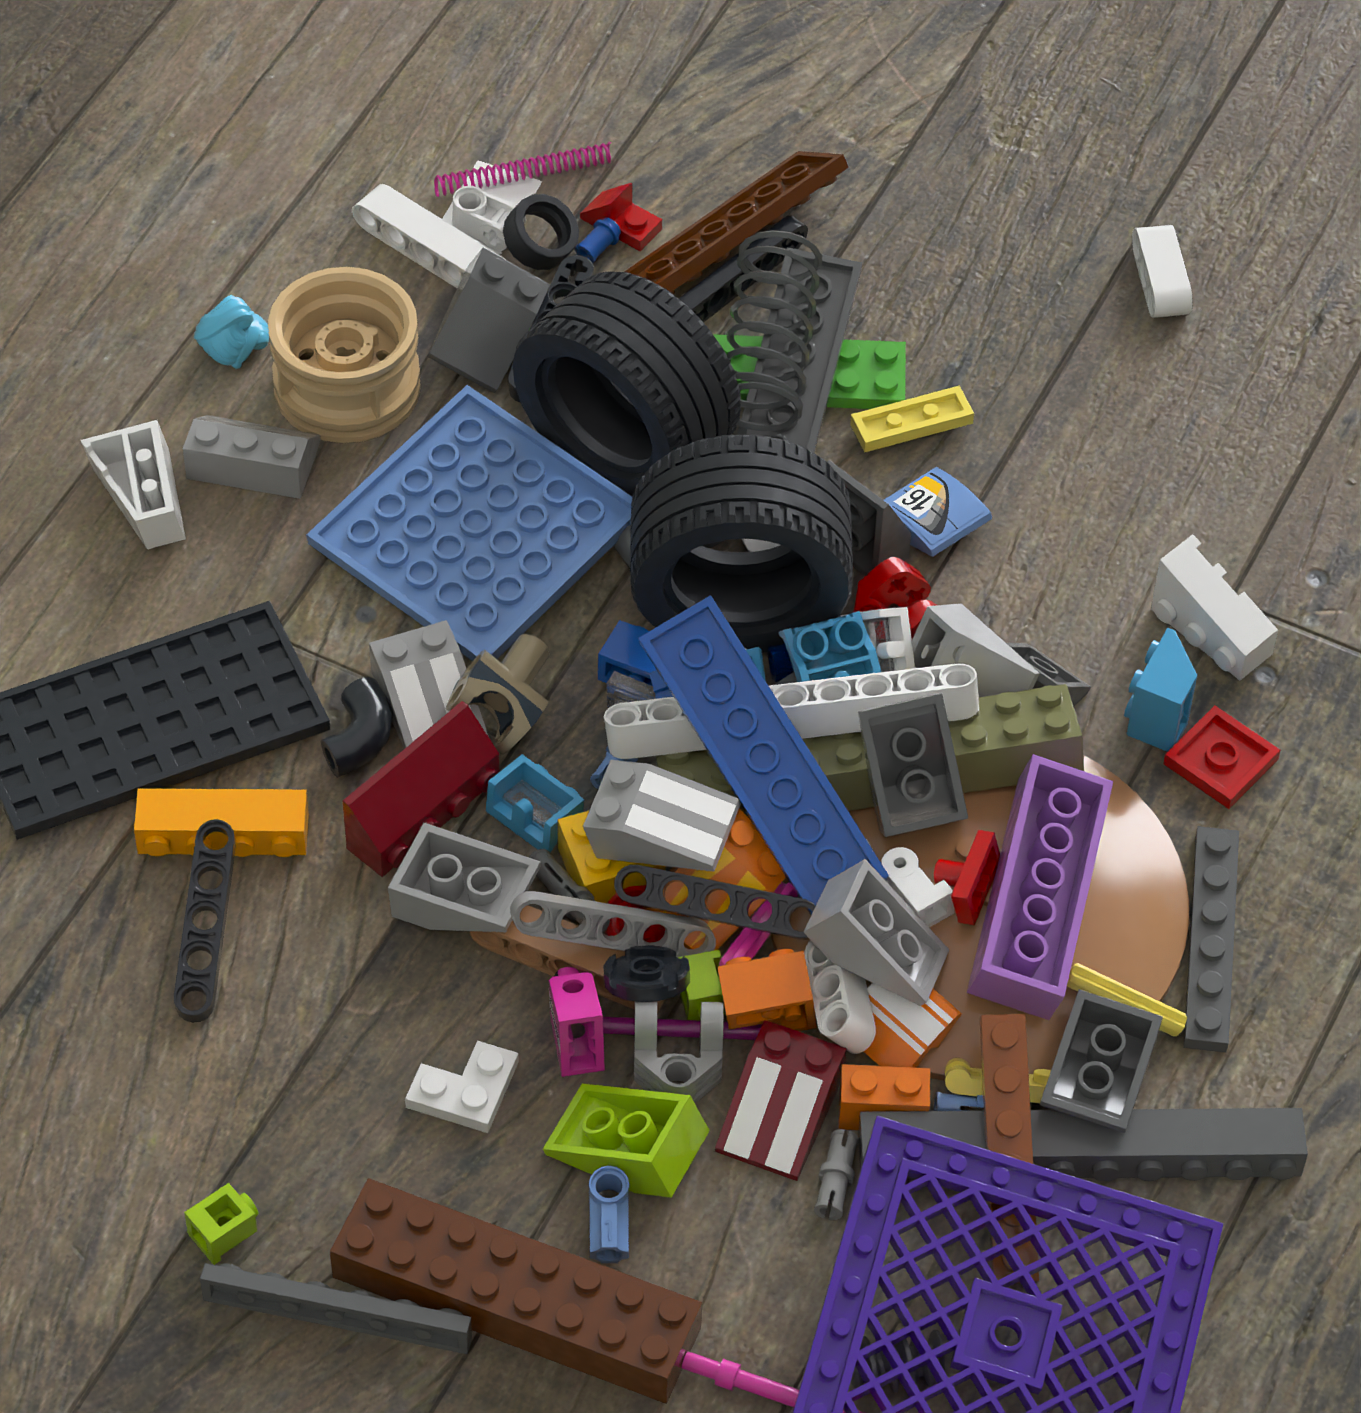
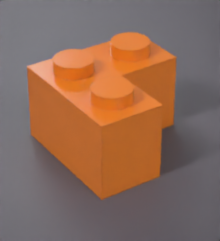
M781 949L770 953L769 957L752 960L749 957H737L727 961L726 965L717 966L729 1030L763 1024L764 1020L796 1031L817 1028L804 951L794 952L792 949Z

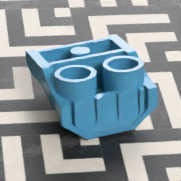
M860 611L779 632L789 653L797 682L881 672L876 649L866 631Z

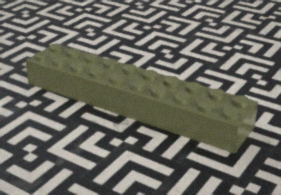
M1067 684L1048 685L1036 689L979 697V711L976 715L964 720L948 721L963 793L1017 785L1020 775L1033 754L1084 771L1083 738ZM861 732L803 738L806 746L848 811L874 807ZM707 750L656 756L657 767L736 797ZM740 805L739 809L747 815L742 805Z

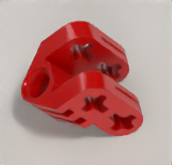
M892 557L882 561L858 582L854 612L888 609L892 603L900 607H907L911 639H913L927 606H936L937 604L930 600H925L931 592V586L920 571L902 559ZM881 621L880 626L876 630L878 644L888 642L885 621Z

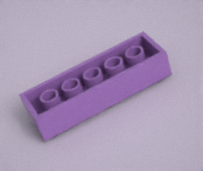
M1034 754L1031 756L1018 779L967 993L1050 1020L1065 996L1113 781Z

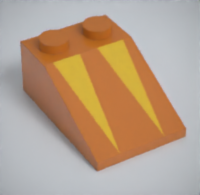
M740 809L737 812L715 871L672 867L670 870L675 873L772 893L786 878V875L754 824ZM675 881L670 883L665 890L666 901L671 905H680L688 897V888L682 882ZM716 890L708 896L707 908L711 913L721 914L729 908L730 897L727 892ZM757 899L750 904L748 909L749 917L766 901L765 899ZM643 907L645 910L656 911V912H662V913H668V914H674V913H669V912H664V911H660V910H655V909H650V908H645V907ZM703 920L709 925L715 936L716 946L714 950H718L739 928ZM701 931L689 933L684 940V947L688 949L699 948L704 943L706 934Z

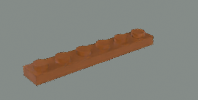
M981 1015L979 1021L986 1149L1033 1164L1026 1015ZM988 1201L992 1212L1003 1207ZM1014 1214L998 1221L1008 1239L1024 1232ZM1029 1214L1036 1226V1216ZM990 1234V1245L992 1248L996 1246L997 1243ZM1031 1241L1014 1248L1024 1266L1038 1260V1253ZM1003 1254L991 1260L992 1271L997 1280L1014 1273ZM1039 1272L1031 1275L1034 1282L1038 1283Z

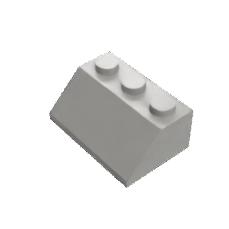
M210 415L193 419L183 446L186 479L301 499L321 441V435Z

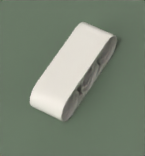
M1173 225L1134 228L1132 235L1133 253L1150 316L1158 318L1190 315L1192 311V291Z
M810 940L806 945L804 955L818 1028L823 1035L841 1047L847 1048V1051L851 1054L861 1053L871 1045L876 1034L866 981L864 978L832 963Z

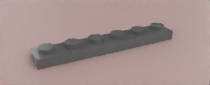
M1197 826L1185 1010L1187 1021L1184 1027L1183 1048L1227 1053L1229 1045L1239 831Z
M205 1263L200 1277L203 1301L468 1354L472 1341L471 1317L464 1316L461 1312L450 1308L440 1310L420 1307L410 1300L399 1299L390 1301L375 1298L372 1294L361 1290L346 1292L331 1289L328 1285L321 1282L310 1281L302 1283L287 1280L284 1276L277 1273L257 1274L247 1272L238 1266L227 1263L220 1264L219 1266Z

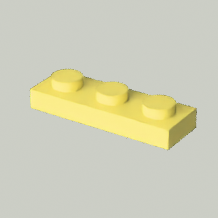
M959 385L851 414L850 425L865 453L973 424L974 412Z

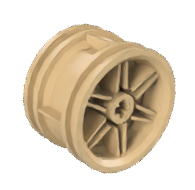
M336 267L309 273L292 282L279 294L271 307L268 318L270 352L274 360L272 366L274 395L281 414L292 426L302 432L319 434L323 441L349 443L380 437L398 427L409 417L418 402L421 389L419 358L416 352L418 346V324L416 308L410 296L398 283L383 274L368 269Z

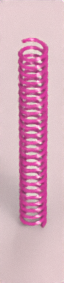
M608 142L607 145L601 143L600 146L595 144L592 148L587 146L586 149L580 147L578 151L573 148L571 152L566 150L564 154L561 151L557 155L552 152L550 157L544 154L543 158L538 155L535 159L533 157H530L529 160L523 158L521 162L516 159L514 164L509 161L507 165L502 162L500 166L494 164L493 167L487 165L485 169L480 166L478 170L473 168L471 172L466 169L464 173L458 171L457 174L451 172L449 176L444 173L442 178L437 175L434 180L435 194L439 197V179L443 195L446 196L445 177L451 194L454 193L452 176L456 182L457 190L461 188L460 176L464 186H468L467 174L470 178L471 186L476 187L474 172L478 179L479 188L482 189L481 170L487 187L490 186L488 169L491 172L495 186L497 185L495 169L499 173L500 183L504 184L503 167L506 171L507 181L511 183L510 165L513 169L514 179L518 182L517 163L524 181L526 179L524 162L528 168L529 178H533L531 161L535 166L536 176L540 177L538 160L541 162L543 175L547 176L546 158L549 163L550 173L552 175L555 173L553 157L556 161L557 171L561 173L560 155L563 159L564 169L568 172L567 153L574 171L576 169L574 152L578 158L580 169L583 168L581 151L585 156L586 167H590L588 150L591 152L593 165L597 166L595 149L599 153L600 164L603 165V147L606 151L607 162L610 164L612 161L609 152L611 142Z

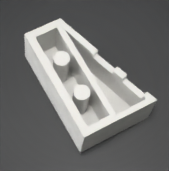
M157 420L80 440L94 472L147 549L186 539L169 448Z
M1192 534L1160 559L1151 610L1155 612L1162 622L1170 624L1180 632L1192 646L1200 648L1210 656L1222 670L1228 671L1238 680H1242L1273 655L1278 629L1245 592L1239 596L1222 578L1227 572L1219 563L1212 567L1196 549L1201 543Z

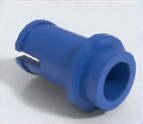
M610 218L597 220L594 223V229L575 247L576 254L584 256L594 263L596 258L609 245H616L618 243L619 235L621 234L620 227Z

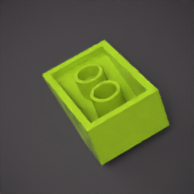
M582 1083L543 1147V1151L547 1156L591 1175L594 1171L604 1166L617 1167L627 1175L629 1191L638 1194L672 1198L710 1130L690 1095Z

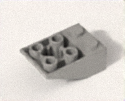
M962 603L927 606L912 639L915 668L948 664L970 665L977 672L979 697L1033 689L1040 674Z

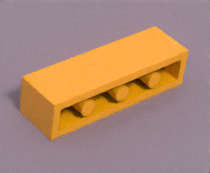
M138 789L134 834L138 854H149L151 856H164L166 854L193 855L199 827L203 823L214 819L223 820L232 827L236 840L235 856L276 855L279 857H290L292 855H306L309 819L307 790ZM212 832L205 838L204 844L211 850H219L227 844L228 837L222 832Z

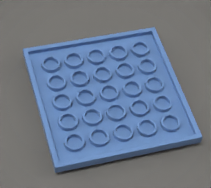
M466 385L306 536L309 545L424 627L447 620L461 653L473 661L484 649L498 659L520 635L533 625L617 543L623 530L631 525L632 496Z

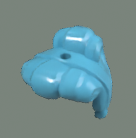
M233 295L224 298L214 309L205 314L200 319L194 332V339L211 358L220 364L231 365L235 369H239L242 366V363L250 356L253 349H263L270 341L266 321L258 314H255L242 298Z

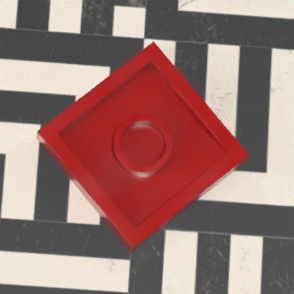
M1214 705L1165 754L1163 764L1230 809L1279 760L1281 750Z

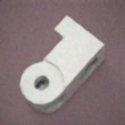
M896 847L884 854L881 864L889 875L886 882L928 927L955 913L951 899L953 892L951 887L945 880L934 885L919 868L918 857L912 850Z

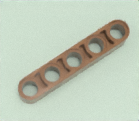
M527 905L521 910L520 919L526 923L534 922L540 918L542 911ZM513 920L506 932L470 931L472 939L481 947L553 977L559 969L564 967L576 968L579 973L589 972L593 975L598 995L635 1009V1001L624 1000L612 995L604 985L603 965L613 954H616V959L625 956V951L526 935L516 928ZM561 920L563 928L574 929L578 927V925L569 921ZM665 1000L654 1001L657 1002V1013Z

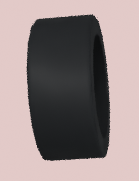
M532 194L522 199L509 213L504 221L503 236L512 256L524 266L535 270H550L559 265L576 247L579 229L575 216L569 207L559 199L547 194ZM526 215H535L543 218L552 226L558 239V247L556 249L541 247L529 237L523 222Z

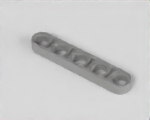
M526 891L514 898L510 906V915L516 928L521 933L530 936L622 951L634 946H662L676 951V957L714 951L716 946V939L709 925L705 921L693 917L536 891ZM529 904L540 905L542 907V914L536 921L526 923L520 919V912L525 906ZM570 911L582 912L584 914L583 921L577 928L566 929L561 926V920L566 913ZM618 917L625 921L624 928L619 934L607 936L602 933V927L608 919ZM653 924L664 926L665 934L659 941L649 943L643 939V934L649 926ZM701 931L706 934L705 941L699 948L688 949L684 947V940L689 933Z

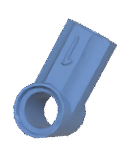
M604 1166L597 1169L591 1175L589 1181L590 1259L598 1260L601 1263H618L623 1259L629 1258V1181L624 1171L614 1166ZM610 1189L618 1192L619 1195L613 1198H605L599 1195V1193Z

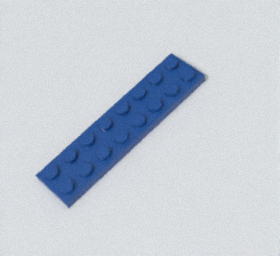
M711 595L638 638L642 648L733 793L740 800L745 812L799 898L806 899L816 906L829 879L864 859L887 881L889 876ZM806 908L809 914L812 915L813 912L810 909Z

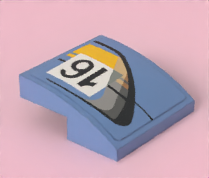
M935 467L884 499L911 532L910 545L932 557L992 519L989 509L967 487L938 467Z

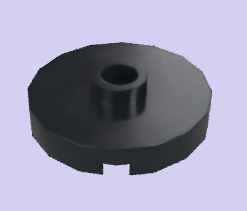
M655 945L630 947L625 950V956L616 959V954H613L607 959L603 965L604 985L612 995L628 1001L654 1002L675 997L686 990L690 983L689 961L684 956L681 959L676 957V951L668 947Z

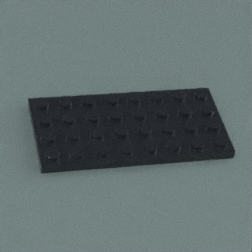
M269 600L0 692V803L16 840L135 799L137 798L138 789H164L331 730L330 720Z

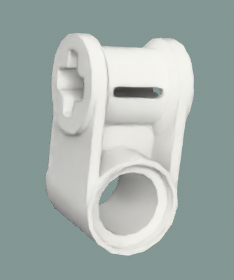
M464 186L459 188L453 195L452 223L455 228L471 238L481 241L491 248L503 251L507 248L503 236L504 221L516 204L488 194L478 187Z

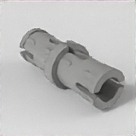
M837 1129L831 1133L827 1161L822 1163L819 1171V1178L822 1183L814 1212L819 1217L824 1218L828 1203H832L829 1220H838L842 1217L846 1190L848 1186L852 1185L855 1175L852 1163L856 1147L859 1143V1137L854 1132L849 1131L845 1146H842L845 1129Z

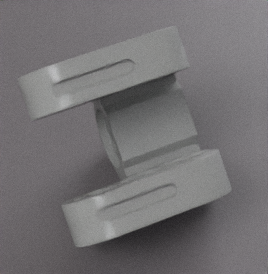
M635 1001L634 1081L644 1090L690 1095L694 1103H696L716 1087L722 1079L723 1002H701L699 1058H696L692 1054H664L662 1057H657V1002ZM673 1081H682V1082H684V1083H682V1084H675V1083H672V1082H673Z

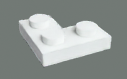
M477 1040L462 1076L421 1063L405 1098L406 1108L488 1133L518 1065V1053Z

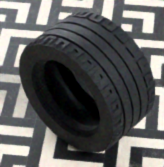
M611 271L600 272L590 276L537 322L519 340L516 346L512 364L514 384L520 402L536 431L630 496H633L636 485L648 469L671 451L698 440L732 435L737 428L741 412L740 389L734 369L722 346L709 328L686 304L668 290L644 277L628 272Z
M723 435L698 440L671 451L655 462L636 485L631 503V593L638 610L655 628L711 595L743 647L746 649L759 647L761 652L764 653L786 648L783 638L779 635L780 631L835 619L846 607L847 600L851 596L853 569L849 493L840 475L824 459L805 447L782 439L758 435ZM729 539H755L780 544V546L771 549L743 553L724 552L702 547L709 543Z

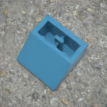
M1167 627L1160 642L1153 640L1145 657L1147 666L1144 671L1137 669L1131 680L1128 692L1133 695L1127 704L1124 717L1129 718L1128 736L1168 752L1179 741L1188 724L1197 673L1176 631Z

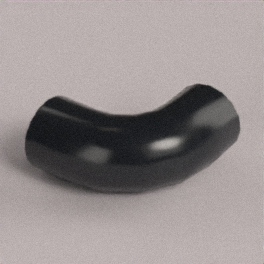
M372 677L357 679L344 689L341 694V701L351 717V723L343 731L321 740L324 757L332 773L337 778L357 770L377 757L389 740L393 716L383 690Z

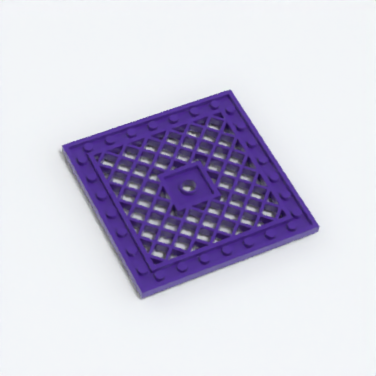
M876 1116L792 1413H842L843 1409L846 1413H859L854 1401L869 1393L872 1394L881 1413H904L914 1407L918 1413H933L926 1401L941 1393H944L954 1410L953 1413H976L986 1407L989 1408L991 1413H1005L999 1400L1013 1393H1016L1027 1411L1025 1413H1047L1059 1406L1063 1413H1078L1071 1400L1086 1392L1099 1411L1097 1413H1118L1130 1406V1413H1180L1224 1223ZM907 1176L916 1179L905 1185ZM927 1187L937 1204L921 1212L911 1194ZM942 1187L960 1193L948 1199ZM970 1200L981 1218L964 1225L954 1208ZM985 1200L1002 1205L1003 1207L992 1212ZM901 1201L910 1218L894 1225ZM944 1214L953 1232L937 1239L927 1221ZM1014 1214L1024 1232L1008 1239L998 1221ZM1029 1214L1047 1220L1035 1226ZM916 1227L926 1245L910 1253L900 1234ZM987 1227L997 1245L981 1253L971 1234ZM1057 1227L1068 1245L1052 1253L1042 1234ZM1073 1228L1091 1234L1079 1239ZM960 1241L970 1259L953 1266L943 1248ZM1031 1241L1041 1259L1024 1266L1014 1248ZM1101 1241L1111 1259L1095 1266L1085 1248ZM1116 1241L1133 1246L1134 1248L1123 1253ZM890 1242L899 1259L883 1266ZM932 1254L943 1272L926 1280L916 1262ZM1003 1254L1014 1273L997 1280L987 1262ZM1074 1254L1085 1273L1069 1280L1058 1262ZM1144 1254L1155 1273L1139 1280L1129 1261ZM1160 1255L1166 1256L1165 1263L1163 1262ZM905 1268L915 1286L898 1294L888 1276ZM976 1268L983 1280L974 1278L969 1292L960 1275ZM1047 1268L1057 1287L1042 1294L1031 1275ZM1118 1268L1128 1287L1113 1294L1102 1275ZM949 1281L959 1300L943 1308L932 1289ZM1020 1281L1026 1293L1007 1287ZM1091 1282L1101 1300L1086 1308L1075 1289ZM1160 1282L1156 1303L1154 1304L1146 1289ZM877 1284H879L888 1300L871 1308ZM921 1295L932 1314L915 1322L904 1303ZM1064 1295L1075 1314L1059 1321L1063 1305L1051 1301ZM1134 1295L1145 1314L1129 1321L1119 1302ZM894 1309L904 1328L887 1336L876 1317ZM965 1309L958 1333L949 1317ZM1108 1309L1119 1328L1102 1335L1092 1316ZM938 1323L949 1342L932 1350L921 1331ZM1081 1323L1091 1342L1075 1349L1064 1330ZM1151 1323L1146 1345H1144L1135 1330ZM867 1324L877 1342L860 1350ZM1000 1326L1012 1328L1018 1336V1343L1014 1346L1001 1344L995 1337V1329ZM1124 1336L1135 1356L1119 1363L1108 1344ZM910 1337L921 1356L904 1364L893 1345ZM1055 1339L1064 1356L1049 1363ZM1097 1350L1108 1370L1092 1377L1081 1358ZM883 1351L893 1370L875 1378L865 1359ZM954 1351L950 1368L960 1370L961 1372L948 1378L938 1358ZM1070 1364L1081 1384L1065 1392L1054 1372ZM1141 1364L1136 1387H1134L1126 1371ZM927 1365L938 1384L920 1392L910 1373ZM856 1367L865 1384L848 1392L854 1368ZM1114 1378L1124 1393L1125 1398L1109 1405L1098 1386ZM899 1379L910 1398L892 1407L881 1387ZM971 1379L982 1398L965 1406L954 1387ZM986 1379L1005 1384L1006 1386L993 1392ZM1045 1381L1054 1398L1037 1406L1030 1393L1039 1395Z

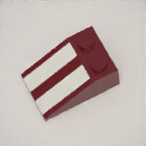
M764 1020L746 1060L716 1143L715 1152L798 1181L840 1086L842 1064H845L847 1048Z

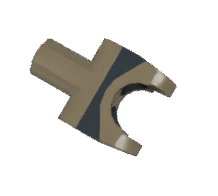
M522 634L517 638L502 662L484 649L470 663L456 683L446 705V710L450 711L461 701L465 702L468 706L475 704L488 709L497 723V734L495 737L497 741L494 746L500 754L504 755L532 728L548 705L549 701L530 687V684L550 656L547 645L536 636Z

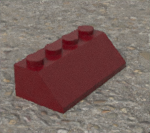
M461 701L343 800L346 849L381 877L385 876L393 868H399L423 823L441 828L451 818L459 817L466 811L471 801L482 792H487L488 781L500 772L499 752L465 702Z

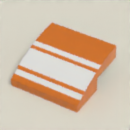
M872 983L867 990L876 1026V1034L871 1045L863 1052L879 1066L917 1068L931 1048L939 1047L962 1013L934 988L927 1003L919 1006Z

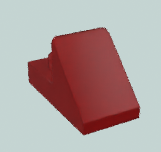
M632 183L602 191L580 213V219L593 226L600 219L610 218L614 220L621 229L619 240L638 251H641L662 230L661 218L632 203Z

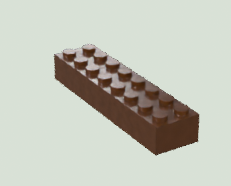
M370 1178L367 1179L330 1250L332 1278L393 1301L405 1299L415 1302L420 1307L440 1310L450 1308L457 1310L464 1316L471 1317L472 1331L667 1404L681 1374L684 1357L687 1351L691 1352L701 1330L702 1302Z

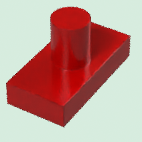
M978 830L965 862L938 859L936 862L934 882L937 884L945 880L949 886L954 887L951 899L958 923L975 925L987 897L1000 857L995 832Z

